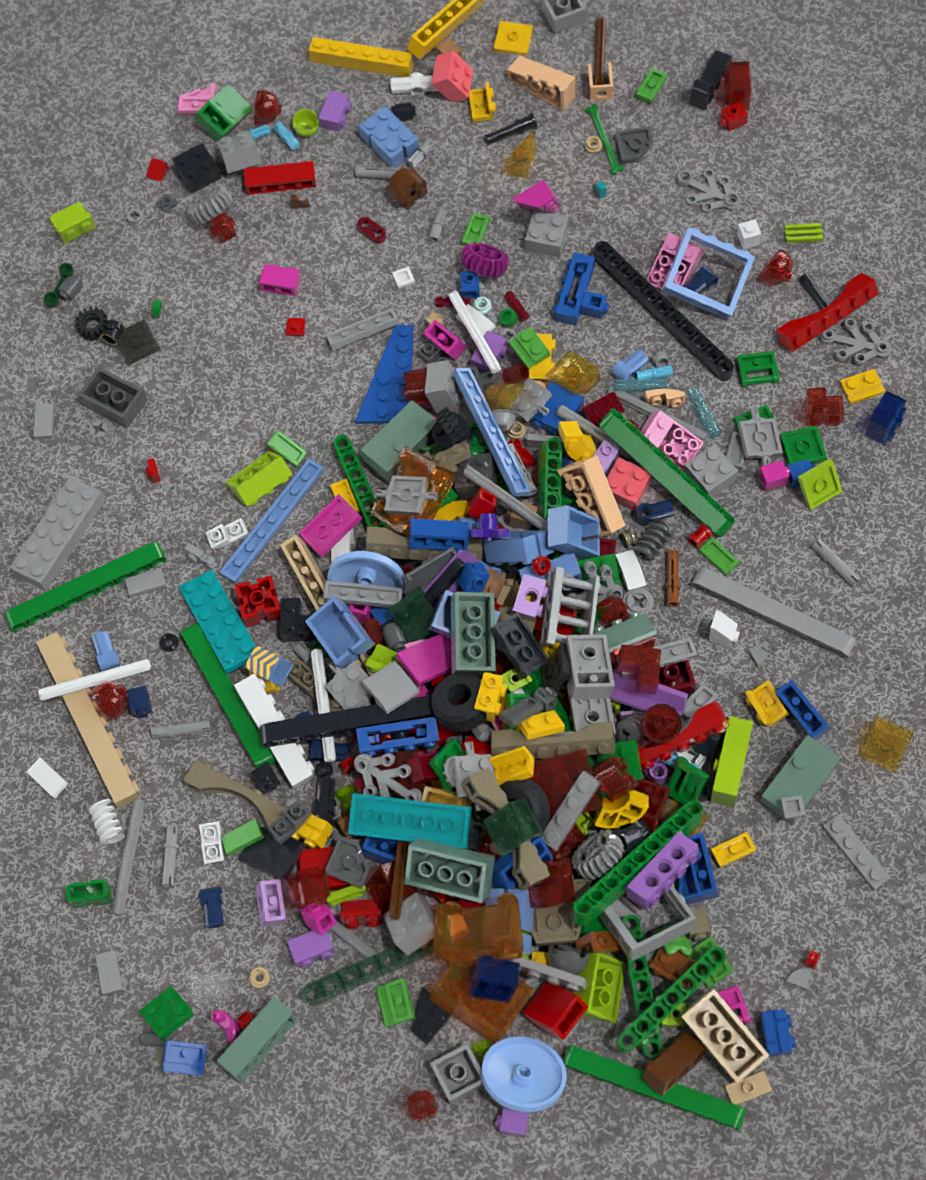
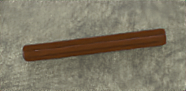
M605 17L597 18L594 86L604 85Z
M397 841L389 918L399 920L401 916L409 841Z

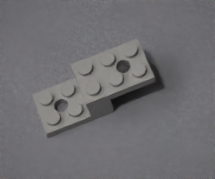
M606 634L567 635L566 643L571 668L567 690L574 732L584 729L592 723L613 722L614 734H616L610 701L615 684ZM590 651L594 656L587 657L584 652ZM588 715H594L598 720L591 721L588 719Z

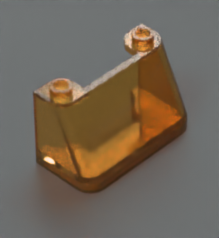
M405 446L399 455V462L405 466L400 476L427 477L429 482L427 492H437V500H426L422 515L386 513L384 511L386 498H380L375 501L370 513L399 533L409 536L411 518L434 520L454 482L455 473L418 451Z
M503 893L497 898L496 905L463 909L454 901L438 904L433 950L447 964L455 967L513 960L523 957L524 945L517 897L513 893Z

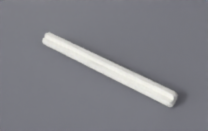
M453 291L449 294L452 304L493 374L501 370L499 363L459 293Z
M314 649L311 651L318 712L319 714L330 712L328 691L325 687L327 683L323 652L321 649ZM333 736L322 738L325 762L335 761L336 753Z
M148 659L39 689L38 696L40 700H46L148 671L151 665Z

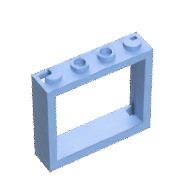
M688 228L683 234L661 291L719 317L729 319L734 312L755 256L750 255L751 253L746 250L734 248V245L730 243L720 242L712 235L706 236L696 228ZM690 239L745 263L729 306L673 283Z

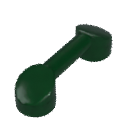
M70 263L60 265L59 272L61 278L53 292H48L44 295V302L47 306L56 307L59 305V292L57 289L68 276L74 274L73 266Z

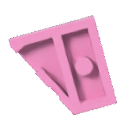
M215 83L210 84V87L204 90L199 88L191 93L181 95L179 97L178 113L196 115L197 111L215 96Z

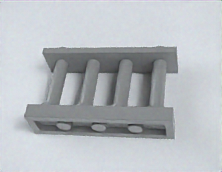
M555 567L549 571L547 585L549 589L545 601L540 646L547 648L554 645L556 641L566 643L567 636L558 634L556 631L558 623L583 628L582 635H593L597 597L601 589V584L599 583L600 576H595L589 579L588 582L565 577L563 575L564 568ZM567 585L587 590L586 601L563 596L561 594L562 586ZM565 604L585 609L584 620L560 615L559 605Z

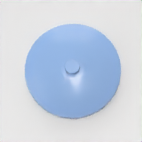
M353 551L338 556L330 564L327 576L328 581L403 588V590L405 585V575L398 564L386 556L368 551Z
M523 1036L505 1038L495 1043L487 1051L481 1069L483 1084L490 1096L506 1108L526 1113L542 1111L555 1104L563 1093L566 1084L564 1063L557 1052L542 1041Z

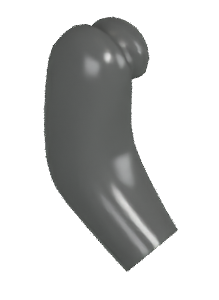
M177 1029L163 1041L154 1032H143L140 1036V1042L144 1046L163 1047L166 1040L172 1041L180 1031Z

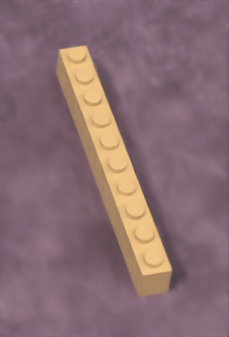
M295 534L280 544L317 611L327 602L323 601L326 579L304 540ZM367 652L363 655L358 654L359 658L356 662L370 677L375 672L365 665L369 658ZM375 697L370 702L373 705L376 704Z
M55 632L36 642L56 684L84 677L81 669H76L74 663L77 661L73 653H68L66 650L69 645L64 636L60 637L58 632ZM90 687L63 694L65 703L117 808L119 809L138 799L139 795L137 792L140 789L136 781H131L129 777L132 774L127 764L123 765L121 761L124 756L120 748L115 749L113 745L116 740L112 732L107 733L105 729L108 724L103 715L99 716L97 711L100 708L96 700H91L89 696L92 694Z

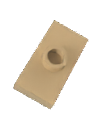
M764 1071L746 1077L739 1083L733 1082L725 1086L731 1103L736 1105L772 1092Z

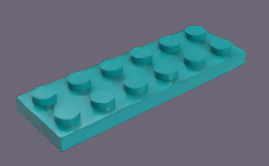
M211 569L178 586L226 674L245 665L256 645L213 570Z
M353 793L348 834L410 842L421 838L458 848H467L472 807Z

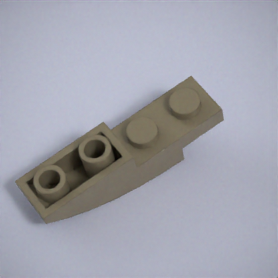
M463 441L443 452L437 453L433 457L429 452L419 455L415 459L397 467L396 474L397 476L427 477L429 480L451 474L458 470V463L471 457L469 445L466 441Z
M296 658L291 663L293 667L288 677L317 702L313 670ZM328 691L330 712L344 710Z

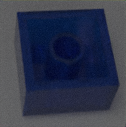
M886 390L869 419L865 437L884 446L888 441L892 442L897 427L900 428L905 419L907 400Z
M489 955L478 956L470 973L468 996L509 1003L518 987L520 963L514 962L511 959H494Z

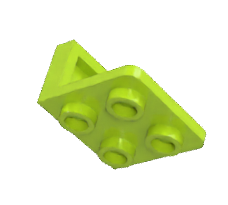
M80 202L50 216V220L64 244L96 228L89 211L86 212Z

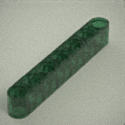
M435 938L430 940L433 943L431 948L424 949L421 946L414 951L411 957L403 956L404 952L398 946H395L305 986L303 996L309 1005L316 1006L431 956L437 948ZM389 957L395 959L394 963L390 966L384 964L385 959ZM368 966L376 967L372 974L365 973V969ZM350 974L357 976L353 982H347L346 978ZM330 983H337L338 985L335 990L330 991L327 989ZM311 991H318V996L315 999L308 998Z

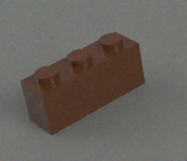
M688 1032L681 1037L677 1036L668 1049L664 1048L659 1053L654 1062L651 1060L646 1064L643 1081L663 1096L703 1059L706 1047Z

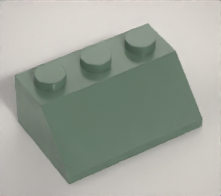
M640 612L629 615V620L624 622L621 619L611 622L612 627L607 629L601 626L593 630V635L606 634L609 653L657 634L646 613L640 615Z

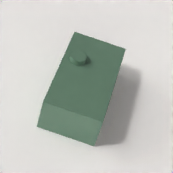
M411 400L360 450L362 460L390 482L392 475H397V467L413 460V453L418 454L419 449L423 450L434 439L432 427L437 420Z
M454 592L452 595V674L465 672L483 676L485 672L491 674L495 672V638L490 632V629L495 626L494 593Z
M807 735L763 793L760 803L785 820L781 798L802 795L805 810L837 768L841 757ZM799 818L788 819L785 821L794 826V824L797 822Z
M417 838L409 845L404 884L482 903L489 897L491 892L495 856Z
M273 997L217 1060L218 1063L235 1080L242 1084L297 1022L293 1012L276 997Z

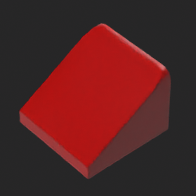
M151 158L146 178L162 183L169 170L167 162Z

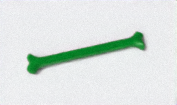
M593 104L591 107L586 108L584 112L590 114L611 164L610 174L616 175L617 172L623 171L625 167L618 164L597 113L599 106Z

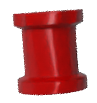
M701 524L696 532L687 536V539L696 549H699L707 538L713 537V534L706 525Z

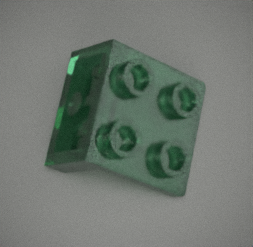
M420 586L388 609L391 618L410 642L424 639L433 632L428 629L436 610L427 601L424 591Z
M526 799L512 801L484 820V824L501 857L508 855L524 843L539 839L544 835Z

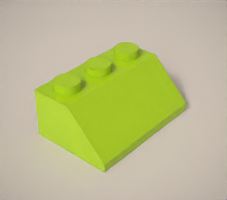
M269 450L225 481V484L241 503L248 507L255 505L263 495L273 492L274 487L287 482L288 477L292 473L283 458Z
M589 951L588 965L582 973L577 975L586 979L585 992L581 990L573 992L589 1007L581 1018L616 1024L626 963L604 953Z

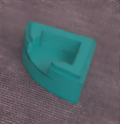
M600 181L594 183L600 199L606 197V185Z

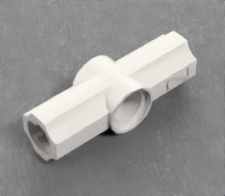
M413 73L409 77L391 78L392 94L410 93L411 95H423L425 92L438 90L432 85L433 76Z

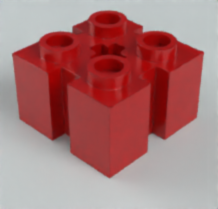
M272 575L257 579V584L250 585V582L247 581L234 585L246 628L261 624L260 619L267 618L268 622L281 619V608Z

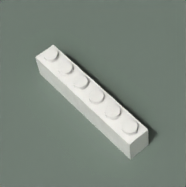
M254 673L234 685L235 690L259 731L262 724L285 720L280 710L276 711L273 705L276 702L272 695L266 694L264 690L266 685L261 677L257 678ZM291 743L269 747L293 789L314 777L312 772L315 769L310 761L306 762L302 755L305 752L300 744Z

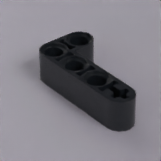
M718 50L714 51L701 79L696 78L693 83L690 104L708 109L707 105L711 103L714 91L718 89L721 78L724 77L731 64L732 55Z

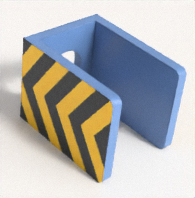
M258 645L255 646L245 665V668L280 687L283 686L293 667V664Z

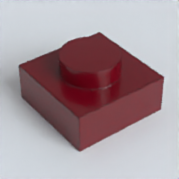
M597 538L600 539V556L615 553L616 540Z

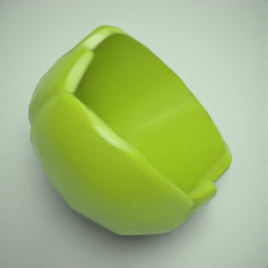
M301 109L294 114L292 120L293 128L298 135L309 137L317 133L319 120L314 111Z

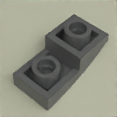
M431 341L417 351V354L427 364L449 360L451 366L457 368L456 363L444 355L442 349Z
M299 800L284 810V816L268 827V831L280 845L297 832L311 816V813Z

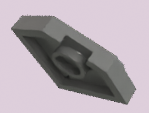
M650 126L615 131L622 164L639 162L653 145Z
M339 836L324 875L362 889L370 868L363 856L359 843Z

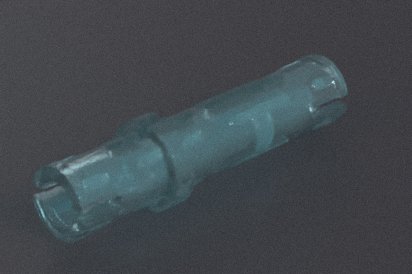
M630 377V379H614L613 389L614 391L630 390V392H635V390L669 389L670 380L669 378L635 379L634 377Z
M696 386L690 388L687 394L701 417V423L706 426L712 438L719 436L722 431L715 421V415L710 412Z

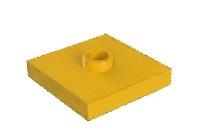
M500 21L493 48L494 52L527 56L534 29L533 25Z

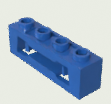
M574 252L572 259L568 260V274H564L562 281L564 287L559 290V303L555 304L553 315H556L557 322L577 326L581 314V304L585 292L588 290L595 267L594 256ZM575 271H577V278L581 280L575 297L574 309V301L569 300L575 282Z
M436 717L356 729L360 754H367L371 757L376 756V752L384 751V754L396 753V749L404 748V751H412L416 749V746L423 745L424 748H432L436 746V743H439ZM416 728L417 738L426 736L419 739L409 737L383 741L382 744L371 746L373 743H379V734L377 733H381L382 736L409 732Z

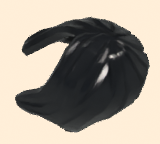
M638 819L632 824L622 825L620 828H604V831L611 830L613 831L612 835L619 836L624 845V852L619 860L624 859L651 835L650 828L642 819Z

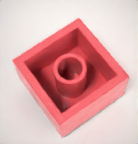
M453 50L436 56L432 85L450 102L455 103L469 98L473 69Z
M619 457L607 477L616 503L636 512L652 482V475L646 469Z

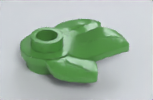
M669 923L666 927L658 928L655 930L653 935L677 923ZM685 935L664 945L668 955L678 950L686 956H689L692 952L691 942Z

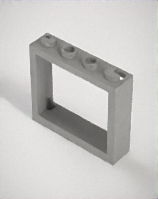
M674 884L668 892H664L662 895L681 919V922L638 944L611 906L599 915L631 961L695 930L697 918L694 915V910L689 909L681 893L678 894L675 890Z

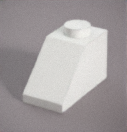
M716 610L711 625L709 642L731 648L733 642L737 643L739 638L738 624L722 612Z

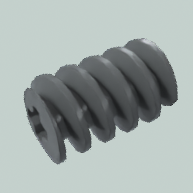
M656 518L649 525V529L645 531V535H642L636 546L633 547L634 553L642 559L653 561L655 559L653 554H659L657 548L663 549L662 543L668 542L666 537L670 538L672 536L666 523Z
M640 709L636 710L616 725L615 735L618 741L637 739L638 741L656 727V718L654 714Z

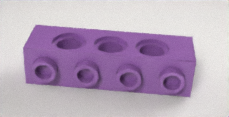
M678 832L627 886V897L646 911L651 905L655 906L660 896L671 889L673 882L684 875L686 868L697 861L699 857L698 844L681 832Z

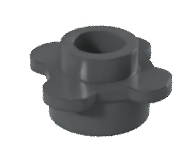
M164 194L162 199L156 202V205L161 207L164 212H170L174 205H177V200L171 198L169 194Z

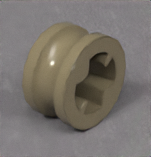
M628 529L627 532H621V537L627 548L631 544L636 545V538L631 529Z

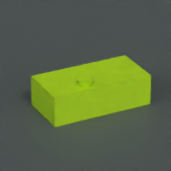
M730 716L728 721L730 726L726 730L720 760L716 759L713 771H717L711 803L734 808L753 721Z

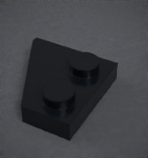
M423 987L411 1032L428 1046L454 1015V1012Z

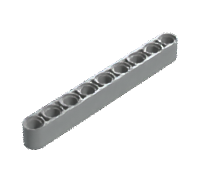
M700 567L691 583L694 589L698 588L711 597L720 598V601L728 605L737 606V609L745 613L754 614V617L764 622H771L773 626L781 630H788L790 634L798 638H805L807 642L817 647L822 646L826 651L834 655L839 654L843 656V659H848L856 644L855 638L707 568Z

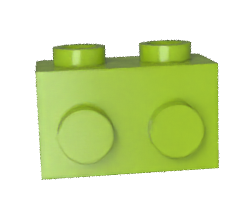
M381 644L376 645L373 654L367 659L365 664L369 666L371 671L376 673L395 661L407 674V671L396 658L397 652Z

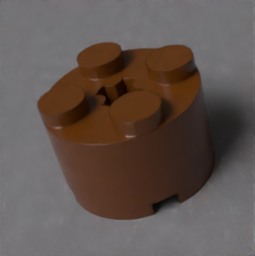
M408 166L409 169L403 167L396 171L389 179L391 182L389 187L386 185V191L401 207L406 209L414 206V201L428 193L426 181L412 166Z

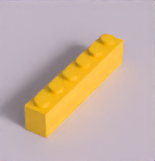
M452 0L411 36L407 50L418 59L423 58L480 8L484 0Z
M318 37L312 38L309 48L310 61L313 63L396 77H409L414 65L412 53Z

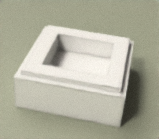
M409 267L392 272L398 289L415 283Z

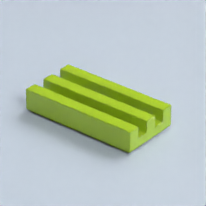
M821 223L785 225L786 243L822 241ZM815 234H818L817 236L789 237V236H796V235H815Z
M365 885L362 889L350 886L327 894L325 897L328 905L332 907L341 904L342 901H349L367 895Z

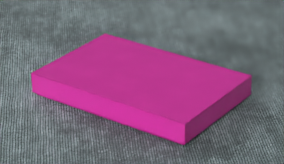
M338 494L298 534L322 558L363 518Z
M439 634L397 653L396 658L417 686H420L452 671L451 640Z

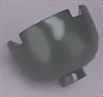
M554 944L549 945L548 963L550 967L574 975H579L586 969L590 956L589 951H586V954L581 953L582 949H577L575 946L559 944L558 948H553Z

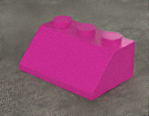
M544 179L513 198L514 202L522 209L529 211L536 210L554 214L562 206L553 189Z

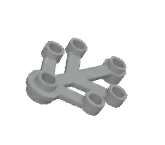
M712 169L704 171V178L708 181L709 186L692 179L691 172L683 170L678 174V183L681 186L689 185L703 192V194L689 195L686 199V203L689 206H694L697 202L714 198L720 201L713 203L705 202L702 205L704 213L708 214L712 210L723 207L735 210L740 206L741 199L736 193L732 192L729 177L722 176L719 179V185L724 188L725 194L718 190Z
M853 318L846 319L844 327L850 331L854 338L837 335L831 329L825 330L820 336L821 342L825 345L837 342L852 346L846 350L839 349L837 351L836 358L841 362L863 349L871 350L866 354H856L854 362L858 366L864 365L866 361L876 356L881 358L887 357L892 351L889 342L880 340L874 331V324L871 322H866L863 325V333L872 340V342L866 341L857 329L856 320Z
M587 561L583 568L589 574L590 579L598 576L596 572L597 567L594 562ZM603 565L600 567L599 573L605 578L607 587L601 585L599 592L601 595L597 597V602L599 604L606 600L618 602L623 596V590L619 584H614L611 568L608 565ZM563 573L565 577L575 579L570 573ZM567 585L562 586L563 590H571L573 588ZM587 590L577 595L570 593L567 597L586 601Z
M386 753L375 758L367 754H360L355 758L354 766L358 772L362 773L366 786L364 789L365 795L375 796L377 794V788L373 785L372 774L377 778L382 797H390L389 786L407 800H411L410 796H412L415 801H421L422 793L416 788L408 790L391 778L396 776L405 778L411 774L409 765L403 764L398 768L382 771L375 767L381 764L384 766L392 765L395 762L393 754ZM386 757H389L390 763L386 761ZM402 768L406 769V774L402 772ZM368 789H371L373 794H370Z

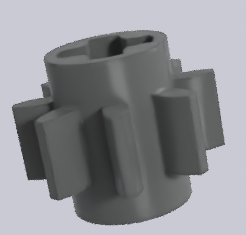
M548 686L546 688L540 687L534 692L533 699L543 703L542 712L544 710L550 711L557 704L555 699L557 693Z

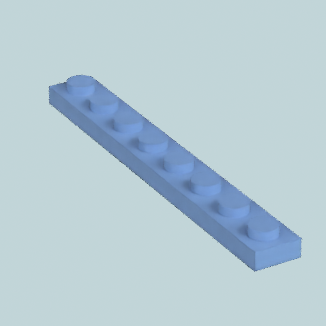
M456 368L453 371L454 378L512 496H527L531 490L471 369Z
M308 458L221 569V576L235 585L325 471L323 466Z

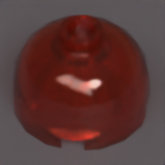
M262 89L257 91L254 102L257 116L254 115V124L268 125L273 123L277 115H281L282 105L279 104L278 98L273 92Z
M779 249L770 259L766 268L762 270L759 277L770 285H779L783 281L788 282L793 276L791 272L793 269L791 256L783 249Z
M106 681L97 685L90 692L93 700L97 697L99 701L97 706L110 719L114 718L117 720L126 712L129 701L126 695L128 690L124 685Z
M656 704L645 711L641 721V728L648 740L656 744H666L672 742L679 735L682 729V719L674 707L668 704Z

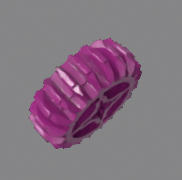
M481 242L465 245L460 259L461 264L466 269H469L470 272L487 276L488 278L501 277L507 271L509 264L508 256L504 254V251H500L499 248H495L493 245L490 246Z

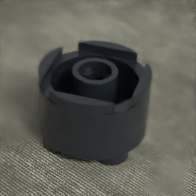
M451 412L466 434L455 443L451 441L438 420L432 427L433 438L442 451L463 441L467 442L469 449L471 448L474 432L462 415Z

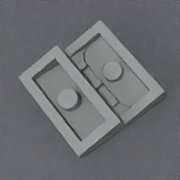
M395 661L362 681L363 687L375 697L376 703L387 714L419 694L415 684Z

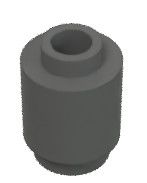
M74 274L68 276L57 289L59 297L64 301H72L82 289L83 281Z
M396 623L384 626L382 628V636L387 647L397 653L403 651L407 641L400 627Z

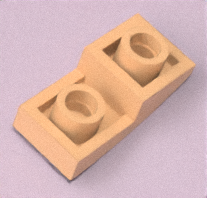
M673 389L645 391V401L653 406H657L665 401L666 407L672 406L677 408L685 403V393Z

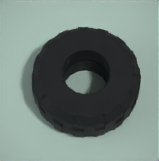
M465 672L454 673L437 684L432 693L431 705L437 720L443 727L451 731L464 732L477 728L486 720V712L475 710V703L482 681L478 675ZM469 698L466 703L455 705L459 700Z
M531 779L507 781L499 785L501 790L505 792L511 808L515 810L519 822L526 829L528 838L530 839L540 834L546 828L550 818V804L541 786ZM517 801L522 807L523 816L518 812ZM490 814L497 830L507 837L500 823Z

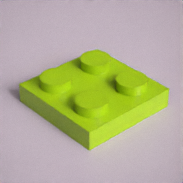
M831 459L798 476L806 505L810 510L843 492L834 462Z

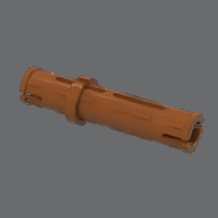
M677 550L667 551V583L665 584V590L667 591V606L669 607L679 606V552Z

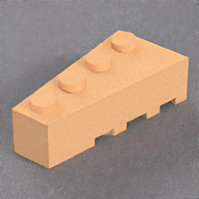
M520 55L507 69L510 81L562 111L576 97V77Z
M597 455L570 463L557 470L560 476L563 475L567 481L565 485L568 490H572L577 497L576 502L578 506L582 507L587 514L600 519V536L611 534L626 526Z

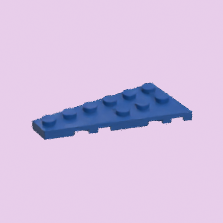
M395 325L357 415L355 424H388L411 401L413 325Z

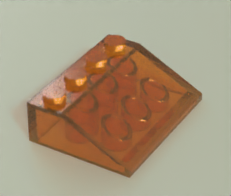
M465 943L432 990L429 1000L495 1044L504 1038L535 989Z

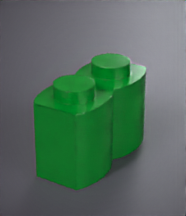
M92 880L87 884L74 882L66 886L67 901L72 907L85 908L91 904L102 906L112 902L111 887L105 880Z

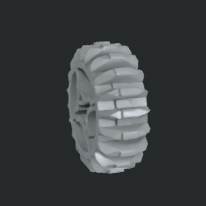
M225 187L215 188L189 206L187 210L189 218L195 225L210 221L232 204V195Z
M601 830L599 833L595 832L593 836H589L587 840H583V843L578 846V850L574 851V856L572 857L571 864L577 874L586 880H593L596 877L600 878L602 874H607V871L613 869V866L618 864V860L622 858L621 854L624 852V845L619 836L612 835L613 831Z

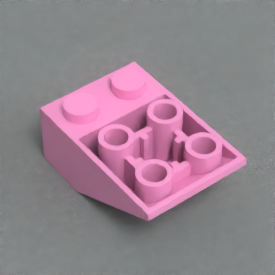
M668 233L646 279L653 286L661 290L682 239L671 233ZM688 242L673 283L680 286L686 284L705 251L703 248Z
M660 410L651 413L640 431L683 471L685 464L695 458L704 443Z

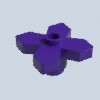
M480 514L478 529H469V537H482V541H494V537H510L509 529H498L496 514Z

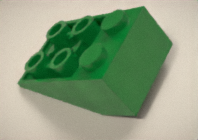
M228 84L197 111L194 120L216 141H220L254 108Z

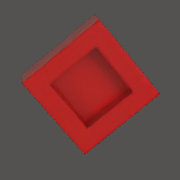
M287 318L286 336H305L306 319Z
M148 459L149 467L145 468L148 478H152L154 483L160 482L161 478L155 459Z

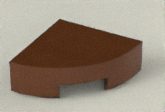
M290 195L292 209L310 207L308 199L299 198V195Z

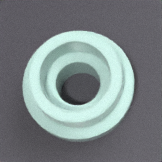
M478 297L473 303V308L481 314H486L491 309V302L486 297Z

